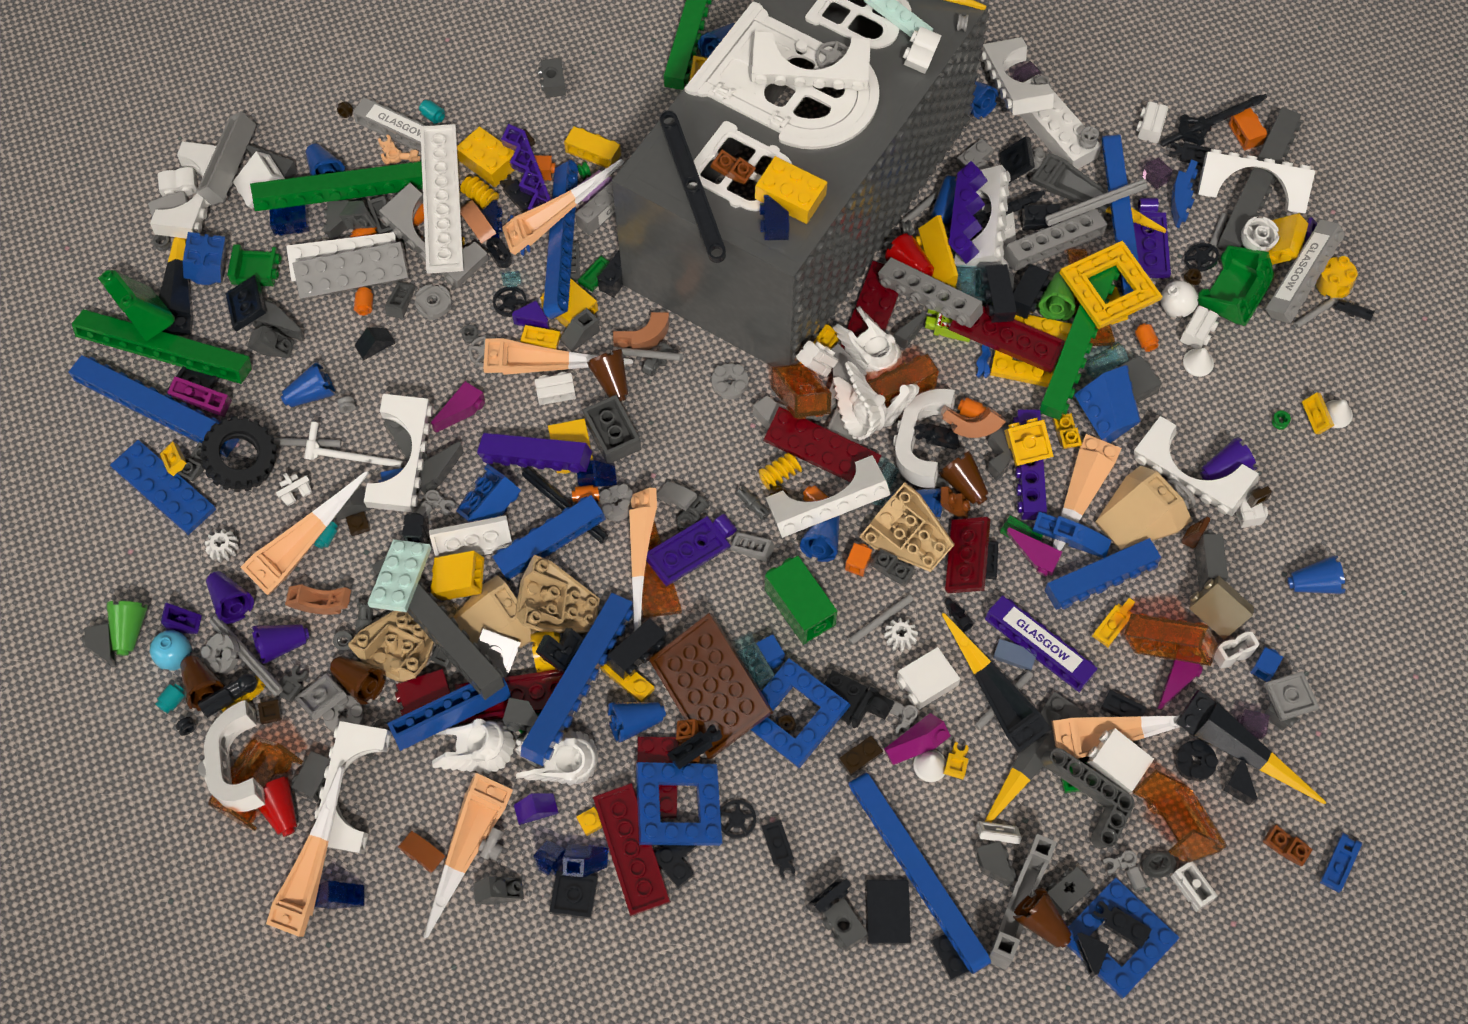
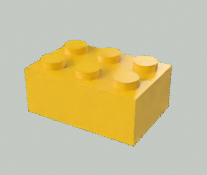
M480 126L457 145L459 162L494 187H497L501 180L506 179L508 174L515 171L510 165L515 151L503 146L501 141Z
M775 156L755 185V199L808 224L826 196L827 181Z

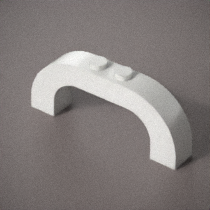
M933 389L917 395L905 408L902 420L898 421V435L894 436L893 441L896 452V464L901 475L914 485L934 489L938 478V462L921 460L912 453L916 440L915 436L918 432L914 427L929 416L942 415L940 410L944 405L953 410L955 390Z
M246 700L225 710L211 725L204 742L205 759H203V764L206 769L204 778L210 793L224 807L235 812H246L265 805L264 788L254 778L232 785L229 757L230 746L242 732L257 726L255 710Z

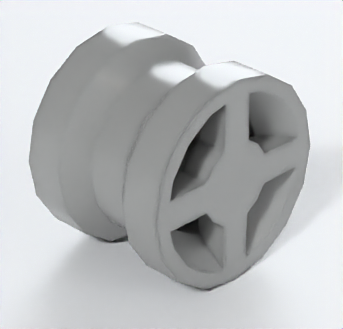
M1091 126L1085 127L1079 139L1080 145L1085 149L1094 148L1099 137L1098 130Z

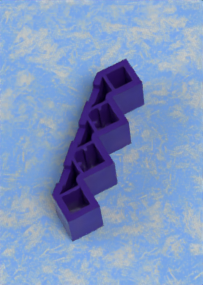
M508 124L501 141L503 146L515 151L510 165L512 169L524 174L519 188L521 192L533 196L528 207L529 211L550 201L551 198L525 131Z
M972 161L957 173L949 238L950 247L965 264L979 253V250L970 239L982 229L973 215L985 203L976 191L988 182L982 171Z

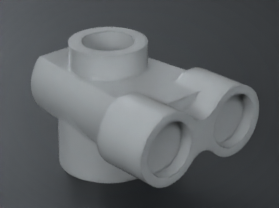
M1036 147L1033 150L1035 168L1030 170L1032 173L1038 170L1049 154L1044 153L1040 147Z
M492 827L488 839H483L478 849L481 851L480 857L497 861L504 847L498 844L504 834L503 831Z

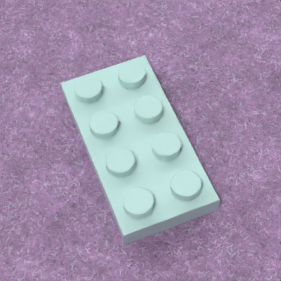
M393 539L368 600L369 607L407 612L430 554V544Z

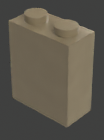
M1217 576L1214 580L1210 579L1207 581L1202 591H1196L1190 597L1189 609L1224 640L1253 616L1254 606L1220 576Z

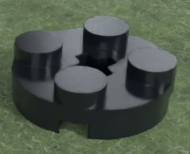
M1202 740L1188 741L1176 753V769L1187 780L1205 781L1216 770L1218 764L1216 754ZM1192 757H1198L1201 765L1197 763L1192 764Z

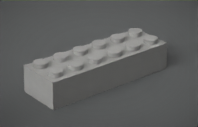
M401 242L292 263L299 297L302 300L410 279L404 247Z

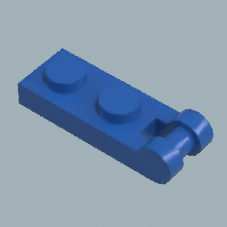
M1343 832L1337 841V845L1319 882L1338 893L1342 891L1362 846L1361 841L1357 839L1354 841ZM1344 846L1350 847L1351 851L1346 850Z

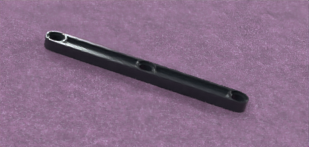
M666 111L660 116L664 136L710 261L720 263L726 258L723 240L678 117L673 111ZM666 118H673L674 122L668 125L664 123V120ZM695 182L698 184V187L691 190L687 185ZM714 249L722 250V254L717 257L713 256L711 252Z

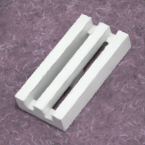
M977 822L976 829L980 839L1020 844L1022 838L1017 826Z

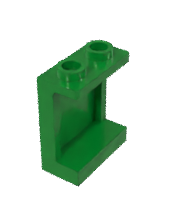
M233 244L227 276L232 285H239L253 275H256L259 278L260 286L274 287L275 280H278L279 277L278 265L281 264L282 256L279 254L277 247H272L271 252L243 251L241 245Z

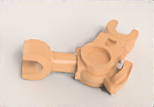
M386 135L387 141L385 142L378 138L379 145L383 148L384 152L381 154V158L387 166L390 163L397 164L401 160H409L412 163L420 162L421 157L418 156V150L402 153L401 150L395 147L390 135Z

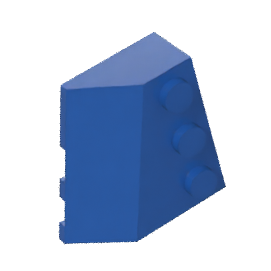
M1127 365L1103 373L1074 394L1101 440L1108 443L1113 442L1141 422L1137 403L1134 400L1133 386L1129 378Z
M487 464L484 468L486 473L482 478H477L475 481L476 488L466 495L456 512L468 522L500 517L506 512L508 505L518 498L521 489L506 476Z

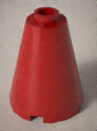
M905 233L893 240L892 248L886 251V261L893 258L932 277L934 267L912 235Z
M281 777L265 784L263 787L265 805L258 809L275 832L286 837L295 832L297 820L290 781L288 777Z

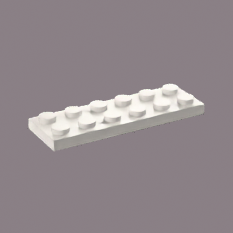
M391 232L288 245L286 247L291 282H296L293 262L397 243L396 235Z

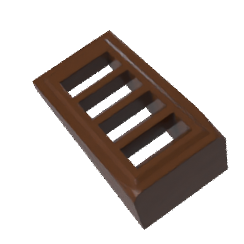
M1205 517L1190 526L1184 534L1181 543L1192 549L1196 548L1210 522V518Z

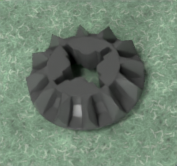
M1156 851L1144 859L1142 866L1145 875H1148L1151 879L1158 878L1161 880L1162 877L1169 878V875L1175 872L1177 863L1171 853ZM1157 865H1164V867H1159V869L1156 868Z

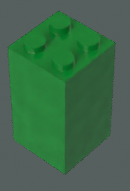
M799 556L790 557L781 566L773 567L766 572L765 592L803 645L836 626L837 609Z

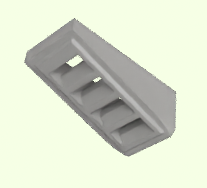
M736 532L730 549L743 555L769 562L775 545L770 539ZM744 539L742 547H739L741 540Z

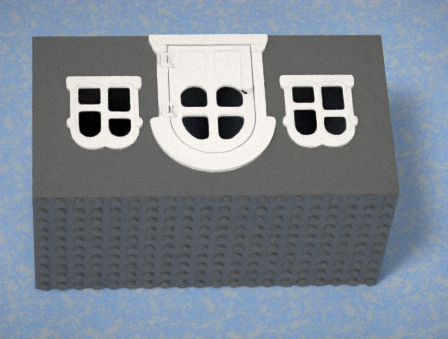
M754 0L667 110L673 111L678 117L723 240L726 258L720 263H714L710 261L659 120L612 180L623 285L790 375L800 364V361L796 359L797 354L803 350L807 341L814 342L821 329L826 324L828 325L830 316L833 317L836 314L837 306L845 301L849 289L852 290L854 288L856 279L862 277L866 265L871 264L875 252L881 250L884 244L883 241L891 235L894 225L897 226L902 218L901 215L909 210L911 201L916 200L920 188H924L927 184L928 177L935 173L937 164L942 163L946 151L951 150L954 144L953 141L960 137L963 127L968 126L971 120L969 115L973 109L971 104L975 98L973 93L977 87L975 82L979 76L977 71L981 64L979 59L983 53L981 48L985 42L983 37L987 30L986 22L990 16L988 13L989 4L975 0L987 6L985 10H980L944 0H896L931 26L933 32L942 35L929 67L924 74L904 65L906 59L903 58L907 47L911 48L913 44L910 41L911 37L865 3L864 0ZM959 13L962 16L969 15L966 32L962 29L957 31ZM755 31L774 32L775 43L780 54L788 62L800 68L808 60L815 65L812 70L820 69L816 63V53L822 44L838 41L849 48L852 37L871 38L867 90L856 91L844 88L845 92L841 97L833 98L815 89L813 86H778L770 83L761 85L752 82ZM829 46L824 49L830 51L834 49V46ZM837 48L840 53H846L844 49ZM820 52L819 60L821 63L826 60V55ZM787 86L796 91L785 106L778 107L774 105ZM805 97H810L831 109L827 116L814 119L801 118L793 112ZM666 118L664 120V123L668 125L674 122L673 118ZM745 144L756 151L748 161L754 167L762 156H768L772 159L776 156L827 181L826 196L808 224L759 200H746L727 190V187L733 181L732 179L725 176L720 184L714 183L721 173L710 166L720 151L724 150L734 157L742 145ZM753 172L750 179L758 182L761 175ZM691 182L687 187L693 190L698 187V184ZM714 249L711 254L715 257L720 256L722 250Z

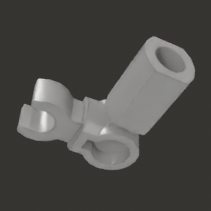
M429 490L425 494V502H421L414 513H420L426 519L433 510L432 507H435L437 509L440 508L444 515L449 516L450 512L445 508L447 506L455 508V503L452 500H444V497L439 495V492L436 490Z
M893 700L895 704L889 713L895 716L901 715L900 722L902 724H899L895 730V735H898L899 730L904 729L907 731L910 729V726H913L918 711L913 705L905 707L902 706V703Z
M1125 851L1123 854L1116 856V859L1106 858L1103 860V865L1110 863L1113 866V869L1107 871V875L1114 874L1119 868L1121 870L1128 869L1126 873L1134 892L1148 887L1140 867L1136 866L1137 855L1133 851Z

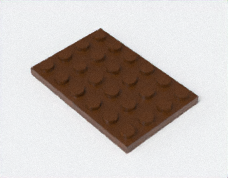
M712 613L705 615L649 660L685 720L696 719L699 732L701 731L703 734L712 725L716 727L717 731L720 730L723 737L719 741L712 742L713 747L705 752L708 759L715 757L773 713L770 705Z

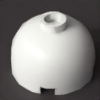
M1253 217L1248 220L1241 231L1243 246L1251 250L1268 252L1277 244L1279 240L1277 232L1279 230L1272 220L1266 217Z
M1174 281L1166 285L1162 290L1161 306L1170 317H1186L1198 305V293L1190 283Z

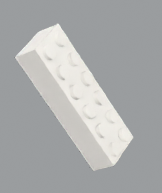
M1034 77L1030 78L1029 80L1023 83L1033 84ZM1053 91L1054 101L1052 109L1019 115L1054 155L1067 160L1075 168L1079 169L1098 158L1102 145L1098 141L1092 149H1085L1080 145L1079 139L1085 126Z

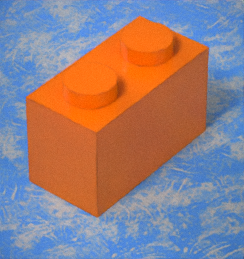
M1251 108L1231 116L1228 125L1244 151L1263 145L1267 131Z

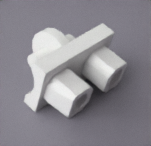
M284 473L285 480L279 482L281 487H286L276 492L279 500L282 499L287 506L297 502L292 494L297 490L300 491L303 498L312 494L309 485L310 481L307 476L292 483L298 479L296 473L290 477L287 473Z

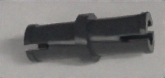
M1340 298L1335 307V310L1351 314V317L1356 316L1369 322L1375 310L1359 306V303L1353 304Z

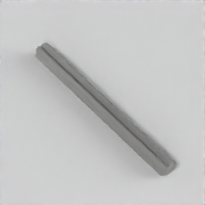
M1141 179L1045 216V222L1048 226L1145 190L1148 186L1145 179Z
M217 616L211 618L209 622L218 633L230 635L236 639L239 645V652L237 654L273 695L278 696L282 693L283 688L229 627L222 620L220 621Z

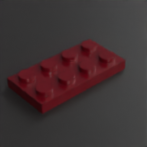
M989 517L952 520L950 538L954 546L948 554L945 585L947 593L985 591L991 521Z
M638 737L637 762L673 763L667 754L678 747L679 742L676 740V737ZM659 785L660 818H677L678 785Z

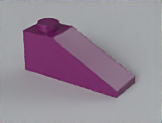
M174 376L167 392L171 396L222 417L226 416L232 401L226 394Z
M465 381L431 421L433 431L437 433L481 410L485 404L483 392Z
M1009 527L1007 535L1030 564L1037 569L1036 572L1043 576H1052L1062 556V551Z
M1182 650L1177 652L1157 709L1162 710L1189 686L1195 677H1200L1203 666L1200 665L1202 658Z
M929 713L884 748L891 764L895 765L937 748L951 735L944 721Z

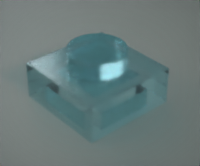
M519 271L501 273L503 286L515 287L517 284H521Z

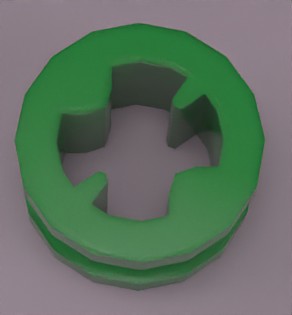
M583 162L582 165H577L578 173L583 180L586 176H591V171L586 162Z
M1278 411L1272 418V425L1276 429L1283 430L1289 425L1291 417L1286 411ZM1279 418H1283V423L1279 422Z

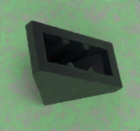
M367 327L354 346L361 358L365 360L394 345L395 341L387 328Z
M1242 760L1235 767L1223 791L1247 805H1253L1258 798L1245 760Z
M1078 933L1074 937V941L1089 976L1093 979L1099 974L1109 945L1086 934Z

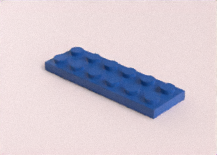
M139 440L110 464L115 472L187 535L192 533L216 510L212 503L177 473L174 476L169 474L163 461Z

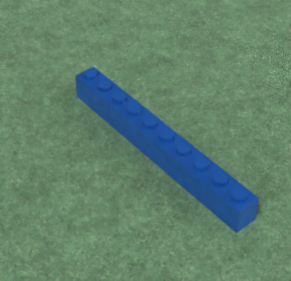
M81 355L69 370V374L75 382L197 443L204 441V437L207 431L211 430V426L215 423H220L216 418L211 417L210 419L199 410L194 411L183 402H176L167 394L165 396L160 394L153 387H145L137 379L134 381L129 379L123 372L117 373L110 366L99 364L92 357L87 358ZM240 439L226 441L220 449V454L228 457Z
M614 593L610 594L521 745V757L541 766L544 765L546 760L552 758L555 744H559L563 738V730L571 725L574 711H579L582 697L588 695L591 688L590 683L592 680L596 681L600 672V666H604L607 662L609 650H614L617 643L616 638L618 635L622 636L626 627L624 624L626 621L631 620L634 613L632 601Z

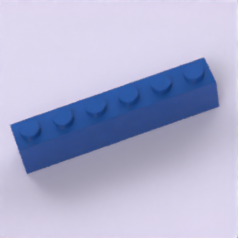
M592 495L583 497L576 505L565 508L560 515L549 518L544 525L539 528H533L529 531L528 535L523 538H517L510 546L498 550L492 557L508 581L526 570L534 555L542 558L547 557L600 524L606 518Z
M1148 538L1047 583L1044 591L1055 610L1060 608L1066 609L1073 602L1078 600L1082 602L1088 599L1091 594H1100L1107 590L1109 586L1122 584L1127 578L1134 579L1145 570H1154L1158 567L1162 557L1151 539Z
M504 677L502 680L505 686L486 700L481 697L471 684H468L387 723L399 750L402 751L511 698Z

